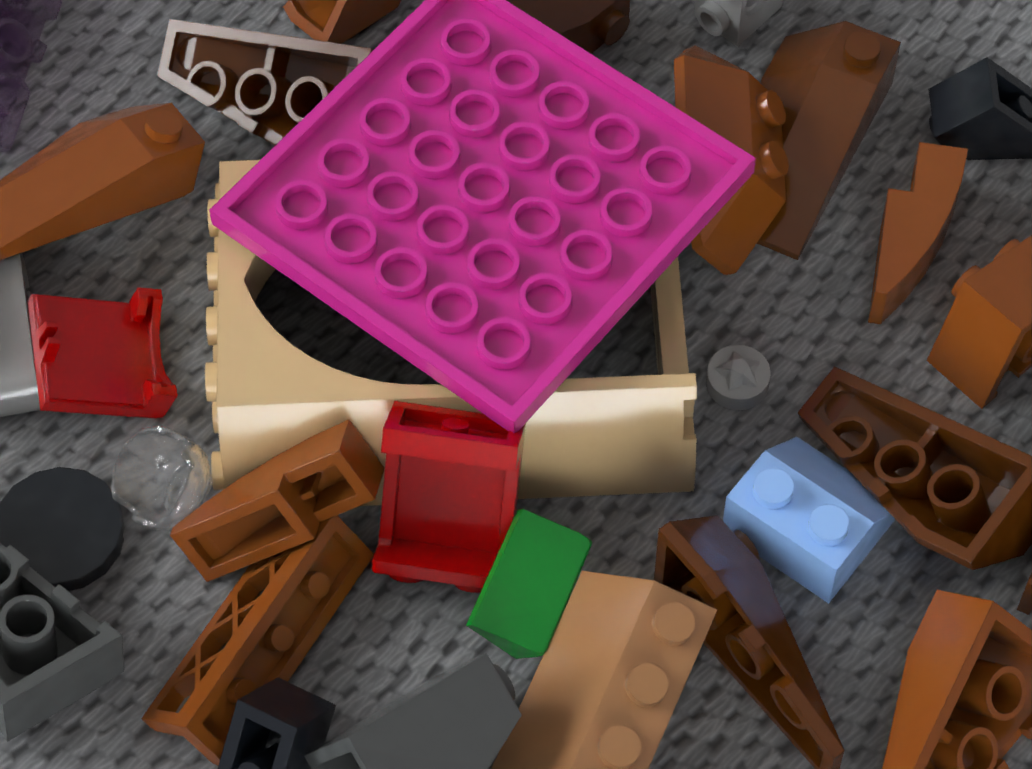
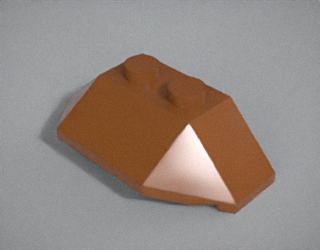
M695 45L685 49L683 53L674 59L675 107L756 158L754 173L691 241L692 250L723 275H731L739 270L786 202L785 175L789 171V163L783 149L782 124L786 121L784 105L775 91L766 89L748 71Z

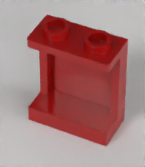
M394 401L384 424L381 453H386L379 540L372 560V571L378 574L389 575L392 579L403 583H417L426 580L453 584L458 589L466 592L481 593L516 514L526 423L519 431L513 433L507 431L483 413Z

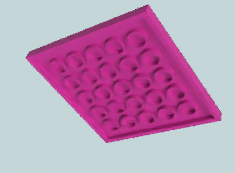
M425 0L209 209L212 225L501 427L515 433L525 425L754 173L756 158L507 0Z

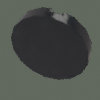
M57 467L35 472L13 485L0 502V543L6 548L9 545L13 546L29 559V565L33 570L55 587L60 584L67 591L84 588L105 575L121 554L125 526L119 499L105 481L85 470Z

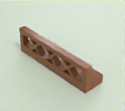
M337 515L320 522L315 539L249 565L141 719L157 732L185 737L210 762L219 766L237 700L277 677L287 682L290 680L373 558L374 553ZM262 590H264L263 593H262L259 597L256 598V596L258 595V593L261 592ZM226 642H228V643L225 645V647H224L221 651H219V649L221 648V646H222L223 644H225ZM190 696L179 713H175L184 699Z

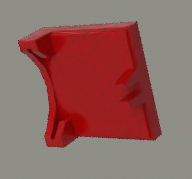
M137 287L129 303L32 294L27 305L40 411L155 419L164 417L178 395L176 385L171 382L165 373L161 358L160 321L163 303L162 290Z

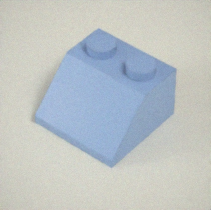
M798 437L771 447L760 455L726 496L723 522L732 531L740 530L749 537L755 545L760 558L828 604L895 521V518L849 470Z

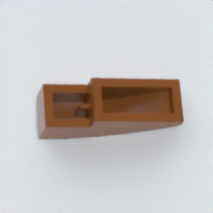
M919 142L910 191L888 188L881 220L868 323L881 324L906 300L928 271L943 244L954 214L968 149Z
M350 419L304 440L242 476L172 528L170 536L203 578L209 582L315 539L320 522L375 500L385 467Z

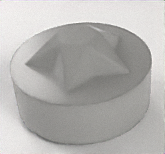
M730 345L720 349L711 357L707 367L706 387L709 395L716 403L731 410H746L758 405L768 392L771 376L769 363L759 351L749 346Z

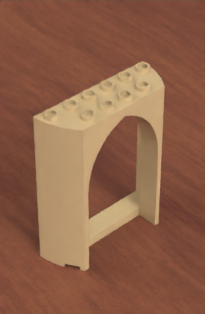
M261 159L219 162V183L215 184V199H208L207 207L209 235L214 237V252L207 253V281L209 291H214V306L206 308L207 342L209 346L213 345V362H206L205 389L207 401L212 402L214 433L219 434L220 451H212L211 455L213 490L225 489L278 454L350 419L385 467L386 453H381L384 424L394 401L481 413L441 384H398L358 377L332 368L310 357L279 334L255 304L258 294L276 269L212 225L209 209ZM678 257L650 286L658 375L566 379L526 422L518 499L694 491L697 439L694 433L693 413L695 400H697L696 373H689ZM385 469L376 499L361 506L382 505Z

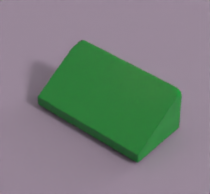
M518 509L466 626L515 659L544 655L591 548L592 541L577 531L525 509Z

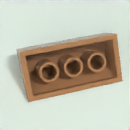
M582 571L561 615L549 646L519 707L522 716L500 749L491 769H649L717 609L655 580Z

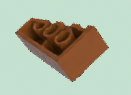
M1032 235L1022 242L1018 239L1009 241L998 252L991 263L982 269L974 265L961 275L951 291V294L955 297L954 303L926 360L981 409L997 397L998 392L996 390L1008 370L1019 378L1032 367Z

